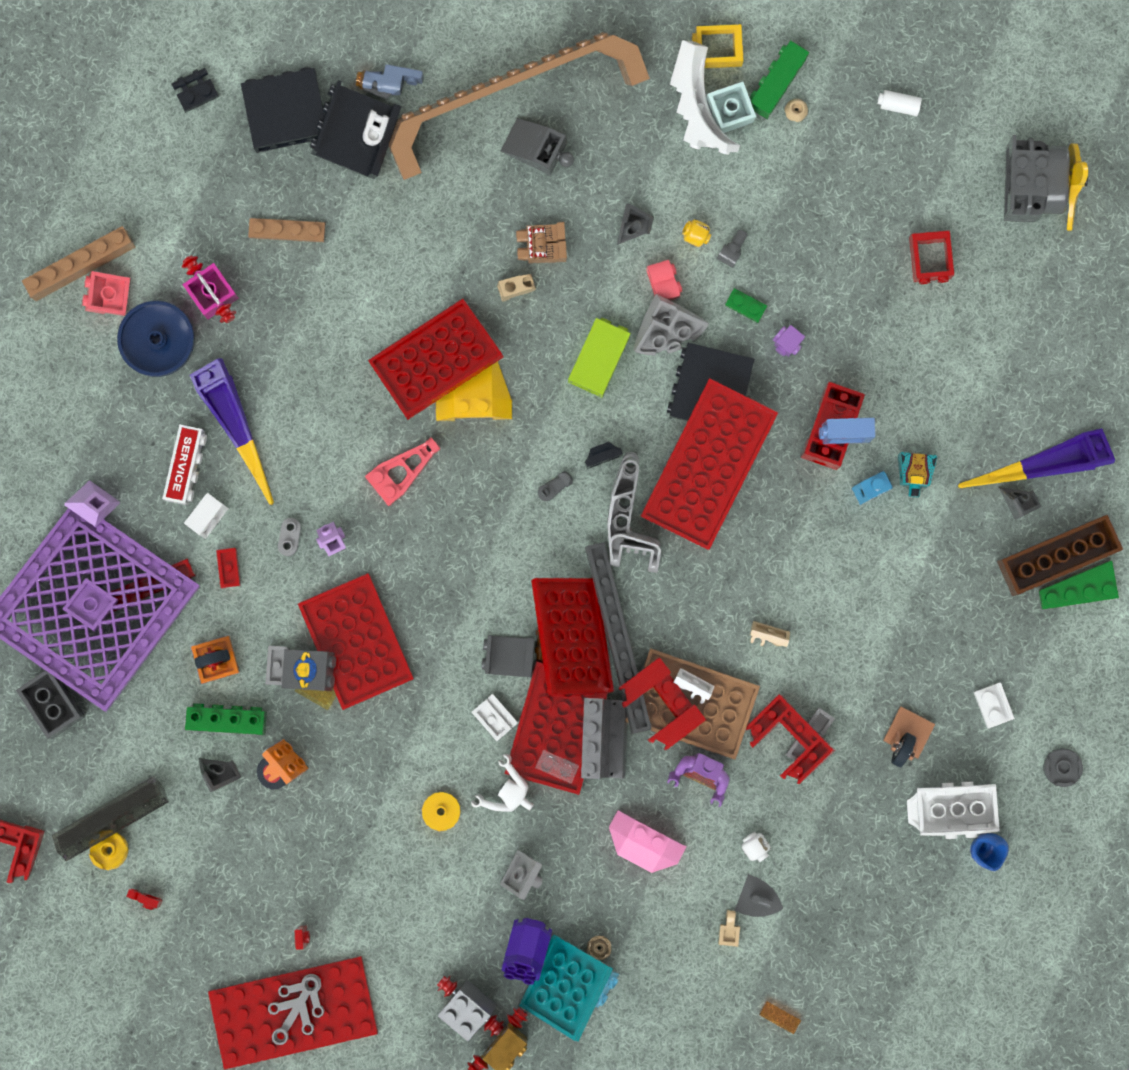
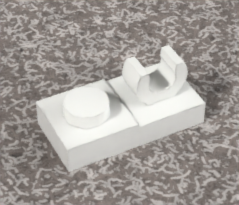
M681 668L674 680V683L680 688L692 691L691 699L695 695H700L702 697L701 704L704 703L705 699L709 700L715 687Z

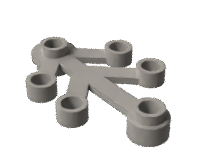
M308 974L301 983L290 986L282 985L278 990L281 997H287L290 993L302 991L299 998L280 1003L272 1002L268 1006L269 1013L273 1015L279 1011L292 1008L282 1027L276 1029L272 1034V1040L275 1044L283 1045L289 1038L288 1031L299 1012L303 1024L302 1032L305 1035H310L314 1031V1025L310 1022L306 1006V1000L309 995L313 1004V1016L319 1018L325 1012L318 996L321 980L317 975ZM310 980H313L315 982L314 987H310L308 985V982ZM283 987L288 989L287 994L281 992ZM272 1005H276L278 1007V1010L276 1012L271 1010ZM315 1008H320L322 1013L320 1015L316 1014ZM306 1025L311 1026L312 1030L310 1032L305 1030ZM279 1032L284 1033L283 1039L278 1038Z

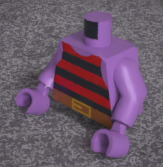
M700 753L694 756H684L675 768V771L670 772L667 783L674 780L676 781L674 787H677L680 775L688 777L716 790L717 792L714 793L711 799V804L714 800H717L720 803L718 807H721L730 780L729 775L724 771V765Z

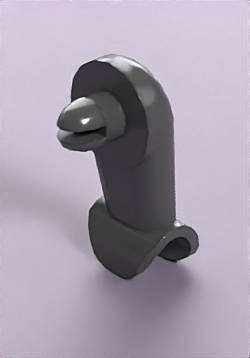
M565 471L559 473L558 477L540 486L538 489L539 498L543 501L552 500L565 487L573 483L572 477Z

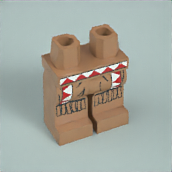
M564 222L553 225L526 226V229L516 231L517 242H527V248H517L518 260H528V263L566 262Z

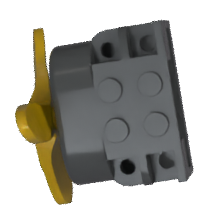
M1012 135L1006 147L1004 221L1036 222L1043 214H1063L1066 210L1069 194L1067 231H1072L1079 192L1082 187H1087L1088 165L1081 160L1078 144L1071 143L1069 148H1067L1066 146L1046 145L1043 141H1034L1033 138L1016 140L1017 135Z

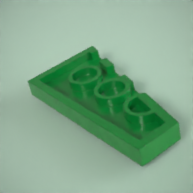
M1112 560L1039 590L1041 609L1119 598Z

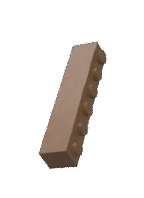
M121 226L23 279L22 283L29 296L33 300L38 301L136 248L127 230Z

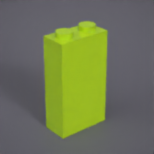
M596 318L568 378V383L603 398L631 333L628 332V329L620 325L618 327L613 326L611 321L605 318Z

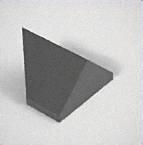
M626 204L617 245L644 234L649 235L654 216L631 204Z
M998 487L1015 520L1042 507L1033 490L1027 492Z
M198 758L201 775L210 792H215L241 778L234 761L224 762Z

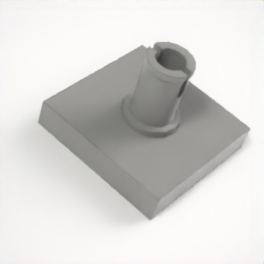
M517 850L500 885L518 898L525 900L531 886L538 889L542 885V877L537 876L542 864L524 852Z

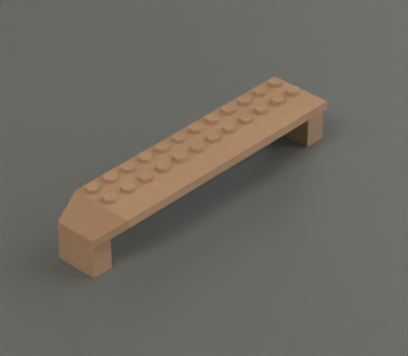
M602 32L593 36L594 38L590 40H582L573 47H565L556 54H548L541 57L539 61H531L524 64L522 68H514L507 71L505 75L492 77L488 82L471 86V89L454 93V96L441 98L436 101L437 103L427 104L415 112L410 111L401 115L402 117L397 119L388 145L403 180L422 173L412 150V145L422 122L594 51L616 59L625 84L630 86L650 79L638 46L615 35Z

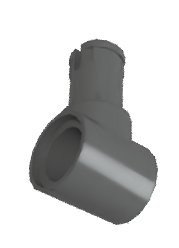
M739 229L731 243L723 246L717 260L734 268L735 263L741 256L740 248L748 234Z

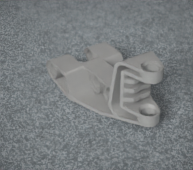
M630 451L624 454L612 485L607 518L610 565L620 566L623 547L626 548L628 553H630L631 549H634V554H638L639 550H643L642 555H646L647 551H650L648 572L657 573L661 555L660 542L656 538L634 532L630 529L639 474V456L635 452ZM627 463H634V465L629 466ZM621 498H628L630 504L622 506L619 501ZM623 516L627 519V522L624 525H620L616 519Z

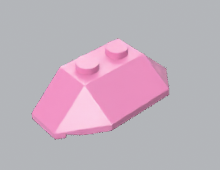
M619 810L609 826L617 855L651 873L677 865L686 849V846Z

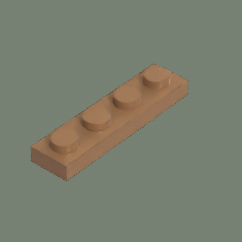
M250 218L248 237L324 242L326 224L325 222Z

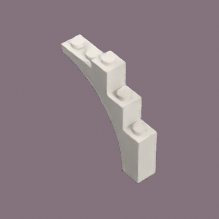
M682 40L670 85L676 87V91L682 93L677 113L683 115V119L689 121L683 140L690 143V147L695 149H701V147L719 148L720 153L727 155L730 152H738L740 145L732 141L721 131L707 103L704 88V66L708 47L694 41Z

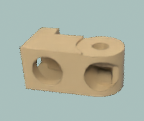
M531 274L501 280L497 285L502 302L536 290Z

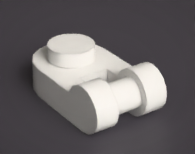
M373 110L368 115L362 136L364 142L370 146H375L382 140L389 119L388 116H380ZM374 121L380 123L379 127L373 125Z

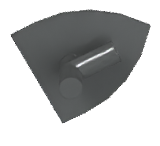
M748 874L734 911L752 917H764L782 910L783 906L774 889L761 879Z

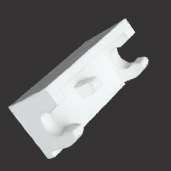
M207 493L184 524L206 539L229 508Z

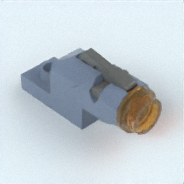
M386 64L384 74L375 71H358L356 86L368 93L388 99L391 95H401L404 81L410 85L422 84L424 76L423 71Z

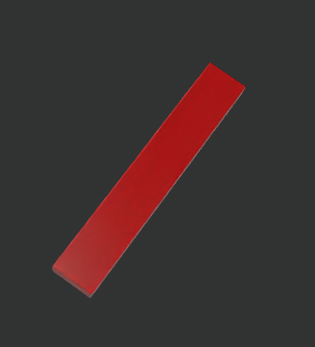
M188 559L171 565L188 578L195 577ZM148 577L138 580L139 588L149 586ZM151 577L152 585L161 584L156 579ZM134 582L125 585V590L135 588ZM121 587L111 592L121 591ZM163 588L154 589V594L163 591ZM150 590L140 592L141 600L150 596ZM136 593L126 594L127 603L137 602ZM122 595L114 596L118 600L116 605L123 604Z

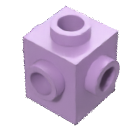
M334 522L316 530L319 538H316L317 543L321 549H325L328 556L346 548L343 541L345 535L341 527L337 528Z

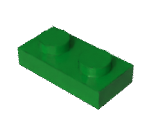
M735 288L725 304L726 307L756 323L760 321L767 308V305Z

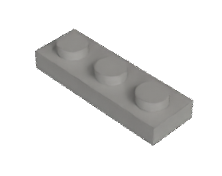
M817 708L808 723L823 737L835 718L821 708ZM795 740L785 755L795 761L806 749Z

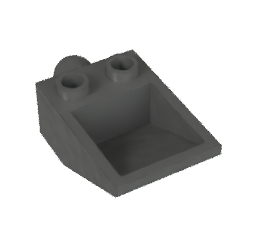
M519 118L515 121L501 149V152L548 175L552 174L558 160L563 167H570L574 163V156L570 152L563 153L568 143L566 135L549 127ZM557 144L555 149H552V145Z

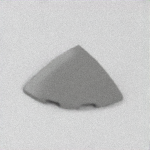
M656 294L640 326L633 350L644 355H656V353L667 350L668 353L676 352L682 349L680 343L688 339L695 341L704 332L709 323L682 306Z

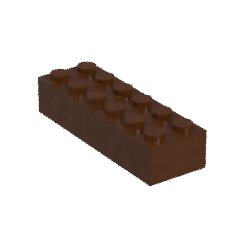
M1107 514L997 561L1013 597L1123 550V547Z

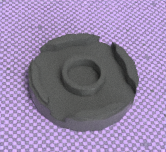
M1060 748L1053 750L1047 755L1044 760L1043 769L1049 782L1055 786L1068 787L1074 785L1080 779L1083 765L1080 757L1072 750Z

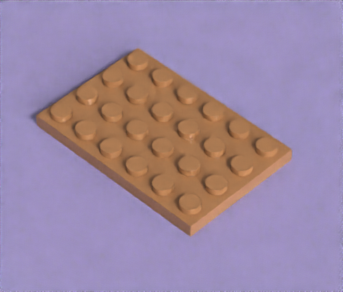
M650 649L643 669L660 657L670 670V676L673 680H675L681 668L715 686L709 700L705 699L703 704L700 703L702 698L700 695H695L691 699L692 691L680 688L690 703L697 706L706 721L679 741L736 760L760 686ZM653 687L643 694L652 728L650 731L657 733L676 717Z

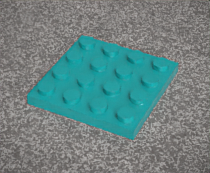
M553 934L548 945L540 979L535 981L533 985L528 986L519 1006L567 1037L579 1042L613 968Z

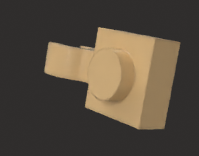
M727 910L726 924H720L719 945L738 947L740 926L734 925L735 911Z

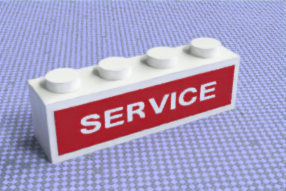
M179 425L163 500L187 506L189 501L192 502L194 497L193 483H196L198 480L197 465L201 464L203 454L200 452L202 446H205L207 441V435H205L203 429Z

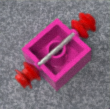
M190 255L183 260L182 268L188 269L187 275L195 276L182 285L207 320L214 315H220L222 317L221 323L225 322L227 324L233 321L236 311L230 310L231 304L239 298L217 266L213 263L201 271L203 263H197L198 256L193 257Z

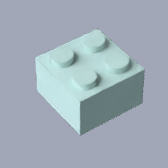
M744 82L707 94L706 99L710 112L723 133L754 122L756 115Z

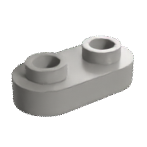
M294 518L284 520L281 525L278 550L284 556H292L298 549L301 525ZM290 524L294 525V529L292 531H288L287 528ZM286 543H290L291 545L290 549L285 550L284 545Z

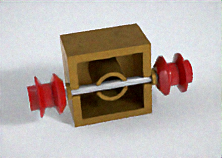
M513 1008L514 1014L507 1015L508 1025L484 1052V1055H473V1063L467 1062L469 1065L468 1070L488 1069V1064L494 1070H510L513 1067L516 1056L521 1057L527 1050V1037L517 1029L523 1028L521 1025L523 1021L528 1022L526 1018L528 1014L522 1008Z

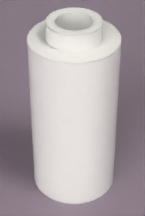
M884 90L883 93L879 94L877 104L880 105V109L918 116L922 98Z

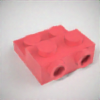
M92 271L85 278L84 287H88L87 295L84 294L82 299V306H85V311L125 316L130 278Z

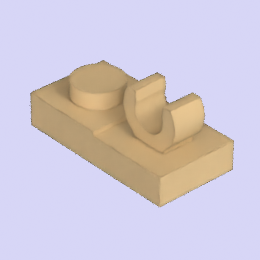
M755 621L752 623L750 632L751 643L754 642L755 638H760V646L765 644V640L776 646H788L790 639L789 631Z

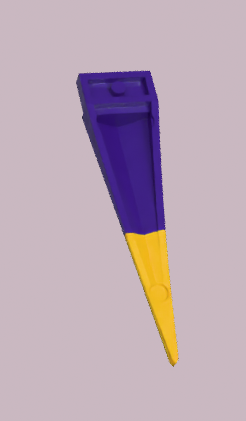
M218 358L190 374L191 380L198 395L238 450L268 503L273 505L274 501L233 378L229 375L223 359Z
M1101 428L1083 432L1022 461L962 482L958 487L966 488L1095 470L1096 467L1113 464L1115 457Z

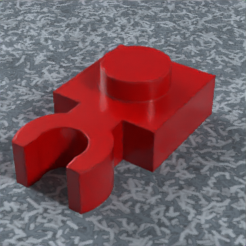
M133 888L129 889L126 897L142 903V907L149 910L159 908L163 901L160 898L142 893Z

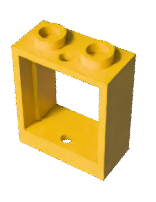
M741 24L696 26L695 33H692V41L702 44V35L733 34L734 57L706 58L704 68L742 67L743 45Z

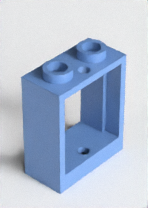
M875 418L827 419L823 423L822 428H819V438L823 439V444L870 443L875 438Z

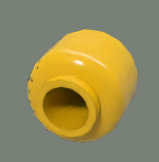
M693 219L691 222L688 221L682 230L684 241L696 247L707 244L711 238L709 233L710 227L697 219Z

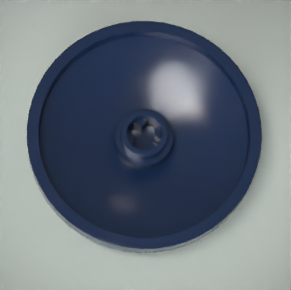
M148 301L137 305L125 315L118 329L117 344L123 360L134 371L148 377H164L175 373L187 363L194 349L195 334L189 318L178 307L164 301Z

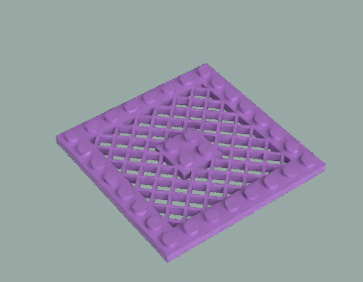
M68 508L0 596V639L97 707L107 712L200 586L104 519L95 527ZM89 534L99 541L90 542ZM85 535L86 543L77 545L76 536ZM71 538H72V543H73V545H72V546H66V545L68 544V542H69V541L71 540ZM101 545L102 554L92 555L91 547ZM105 545L115 552L106 553ZM87 548L88 556L79 558L77 549ZM74 550L75 558L65 560L64 551ZM60 554L61 561L54 562ZM120 555L129 562L121 564ZM117 556L118 564L108 566L107 557ZM103 558L104 567L94 568L93 560ZM89 561L90 569L80 571L79 562ZM75 563L77 572L67 573L66 564ZM62 565L63 574L53 576L52 567ZM136 566L145 573L137 574ZM132 567L133 575L123 577L122 568ZM118 569L120 578L110 579L109 570ZM48 570L49 576L42 577L44 573ZM105 571L106 580L96 582L95 573ZM91 574L92 582L87 578L82 582L81 575ZM77 576L78 585L69 586L68 577ZM148 577L149 586L139 588L138 579ZM151 577L156 579L161 584L152 585ZM64 579L65 587L55 589L54 580ZM134 580L135 588L125 590L124 581ZM50 581L51 590L41 591L40 582ZM120 582L121 591L111 592L110 584ZM107 584L108 593L98 586ZM36 585L37 592L30 593ZM163 588L165 597L154 598L153 590ZM167 588H169L170 590H172V591L169 593V595H168V592H167ZM76 590V592L70 598L69 591ZM150 590L151 599L141 601L140 592ZM65 592L66 600L57 602L56 593ZM136 593L137 602L127 603L126 594ZM52 594L53 603L43 604L42 595ZM122 595L123 604L116 605L118 600L114 596ZM38 596L39 605L29 607L28 598ZM24 601L25 608L18 609V607ZM163 601V603L156 611L155 603ZM152 603L153 612L143 614L142 605ZM65 605L62 610L68 614L58 615L57 606ZM138 606L139 615L129 616L128 607ZM53 607L54 616L45 618L44 609ZM124 608L125 617L115 619L114 610ZM40 610L41 618L31 620L30 611ZM26 612L27 621L17 622L16 614ZM111 612L112 620L104 621L108 614ZM151 617L148 623L144 625L143 618ZM69 618L70 627L60 629L59 620ZM73 618L81 622L83 625L74 626ZM140 619L141 628L131 630L130 621ZM55 620L56 629L47 631L45 622ZM126 621L127 631L117 632L116 623ZM41 623L43 632L33 633L32 624ZM112 624L114 633L103 634L102 626ZM27 625L28 633H26L19 627ZM99 628L100 635L90 637L89 629L95 632ZM85 629L86 638L76 639L75 630ZM71 631L72 640L62 642L61 633ZM139 633V635L133 641L132 634ZM57 634L58 643L48 644L47 635ZM128 635L129 644L119 645L118 636ZM43 636L44 644L36 640L35 637ZM114 637L115 646L105 648L104 639ZM101 640L102 649L92 650L91 641ZM87 642L88 651L78 653L77 644ZM73 644L74 654L64 655L63 646ZM59 647L60 656L50 648ZM127 649V651L121 657L120 650ZM116 650L117 660L107 661L106 652ZM102 653L104 662L94 664L93 654ZM88 655L90 665L80 666L79 657ZM75 658L76 667L65 659ZM116 664L112 671L109 673L108 665ZM104 666L105 676L95 677L94 668ZM90 669L91 677L81 670Z

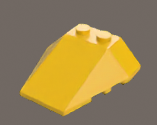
M498 361L436 401V421H455V418L512 419V400Z

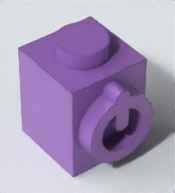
M792 325L788 328L784 326L773 339L775 342L774 346L777 347L775 350L782 356L796 355L802 348L800 343L804 340L805 336Z

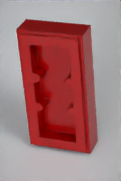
M307 925L299 926L294 931L295 949L303 950L310 943V933L307 931Z

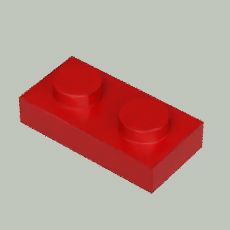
M237 548L216 550L220 588L241 586Z

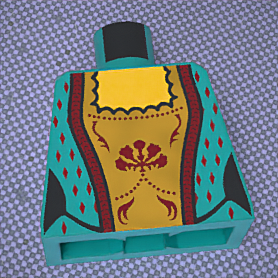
M905 452L898 454L900 485L909 486L908 497L919 498L921 487L927 488L930 486L937 461L936 455Z

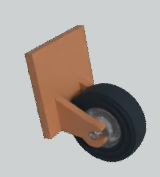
M900 706L883 739L884 742L891 745L890 750L894 751L891 763L901 768L908 759L911 761L914 757L918 759L935 724Z

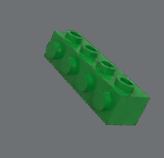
M791 40L787 46H782L778 53L780 55L777 61L773 60L768 68L770 70L767 76L764 75L758 84L760 88L757 92L753 91L749 97L754 112L767 120L809 55L807 50Z
M193 703L192 707H187L185 730L265 735L267 712L262 711V707H250V710H243V706H231V709H223L224 705L212 704V708H204V704Z

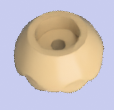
M792 99L786 104L784 111L788 120L801 122L808 114V107L803 100Z
M595 936L587 944V953L601 961L608 958L611 954V943L604 936Z

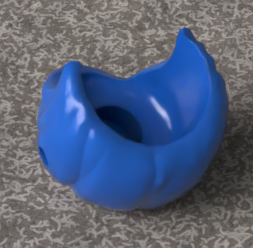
M995 833L980 834L970 847V853L974 861L990 871H996L1001 868L1009 851L1007 841Z

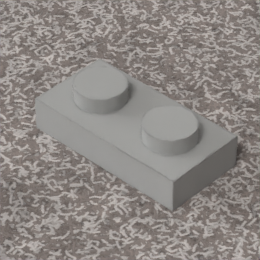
M268 646L265 684L282 685L284 649L288 650L289 647Z

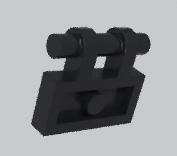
M206 68L199 71L196 69L192 71V74L184 78L181 76L177 78V81L171 83L174 90L179 88L183 90V92L176 95L185 113L219 97L211 79L206 81L202 79V77L208 75ZM197 80L198 85L188 89L187 84Z

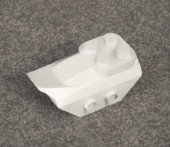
M961 782L962 786H954V783H942V787L917 788V793L907 800L908 823L915 826L920 831V835H945L946 839H956L958 835L965 834L966 838L978 837L977 834L998 832L999 818L996 784L974 785L973 782Z

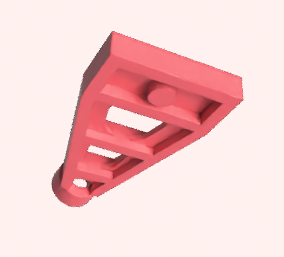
M429 438L425 443L379 464L365 478L387 505L390 506L405 494L433 455L440 450V447L432 438ZM427 446L430 447L431 452L427 451ZM417 454L421 457V463L414 470H411L405 461L412 455ZM396 466H403L407 471V476L400 484H395L388 475L389 470Z

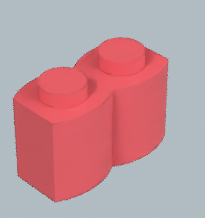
M666 260L647 266L646 271L654 296L658 294L670 301L680 297L682 287L680 282L675 280L676 269L673 263L670 264V261Z

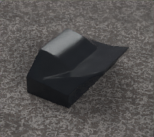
M610 442L590 449L589 455L584 462L586 469L622 457L623 453L621 448L614 446Z

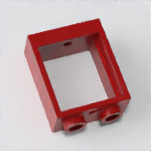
M950 230L911 234L909 244L913 282H919L920 285L929 284L933 280H938V283L949 282V279L955 275ZM944 242L947 271L921 273L918 245Z

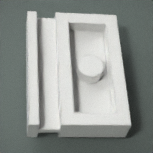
M1001 682L973 692L987 728L1015 719Z
M494 694L490 695L472 711L473 715L496 741L518 723Z

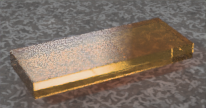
M768 1001L765 1002L759 1014L792 1034L795 1033L801 1022L800 1019Z

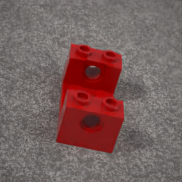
M832 382L827 383L819 402L820 407L810 437L806 440L801 455L802 459L834 470H838L841 467L848 444H823V439L819 438V428H822L823 423L827 419L858 418L865 394Z

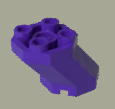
M523 918L522 922L518 923L519 919H517L513 923L501 970L507 979H517L525 984L533 985L535 981L540 979L552 929H545L546 924L541 921Z

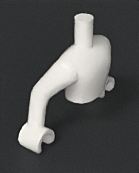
M503 754L507 759V763L499 760V765L505 767L514 780L508 779L498 794L504 803L490 802L484 800L482 795L477 794L475 797L479 799L480 803L471 801V805L473 807L483 806L494 811L512 812L521 804L530 811L534 804L525 798L529 788L528 784L511 765V756Z

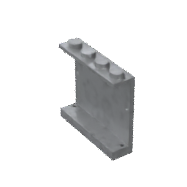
M584 698L581 778H625L627 714L622 706L623 700Z

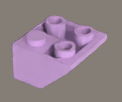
M90 480L65 502L66 507L95 527L120 504V501Z

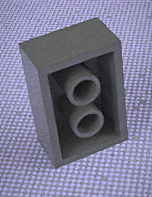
M46 670L16 690L47 739H54L86 717L65 684Z

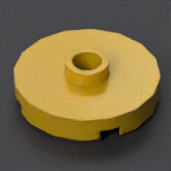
M445 792L432 794L425 800L422 807V818L426 825L437 831H446L454 827L461 814L457 799ZM439 808L444 809V815H439L437 813Z
M115 831L101 832L90 843V860L100 869H116L127 858L128 843L124 836ZM111 847L112 852L108 854L107 850Z

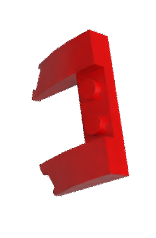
M659 657L621 685L619 690L625 689L627 701L622 702L624 708L652 687L656 690L676 718L651 736L648 741L653 744L655 740H658L665 744L663 750H667L706 721L697 706L695 704L692 705L679 686L674 683L673 678L670 676V670Z
M779 694L747 725L746 731L751 730L754 741L749 743L754 748L781 723L806 750L780 777L786 779L788 775L798 779L797 784H801L836 750Z
M0 820V842L16 847L7 883H13L14 877L24 876V881L29 879L42 842L44 830L27 825L23 827Z

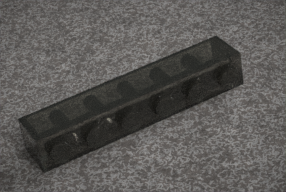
M153 776L54 833L52 838L57 853L67 862L167 804L169 801L163 785Z

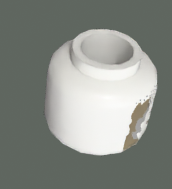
M752 832L742 840L744 842L742 849L749 860L754 861L758 859L761 862L769 856L767 852L771 846L762 833L756 834V832Z

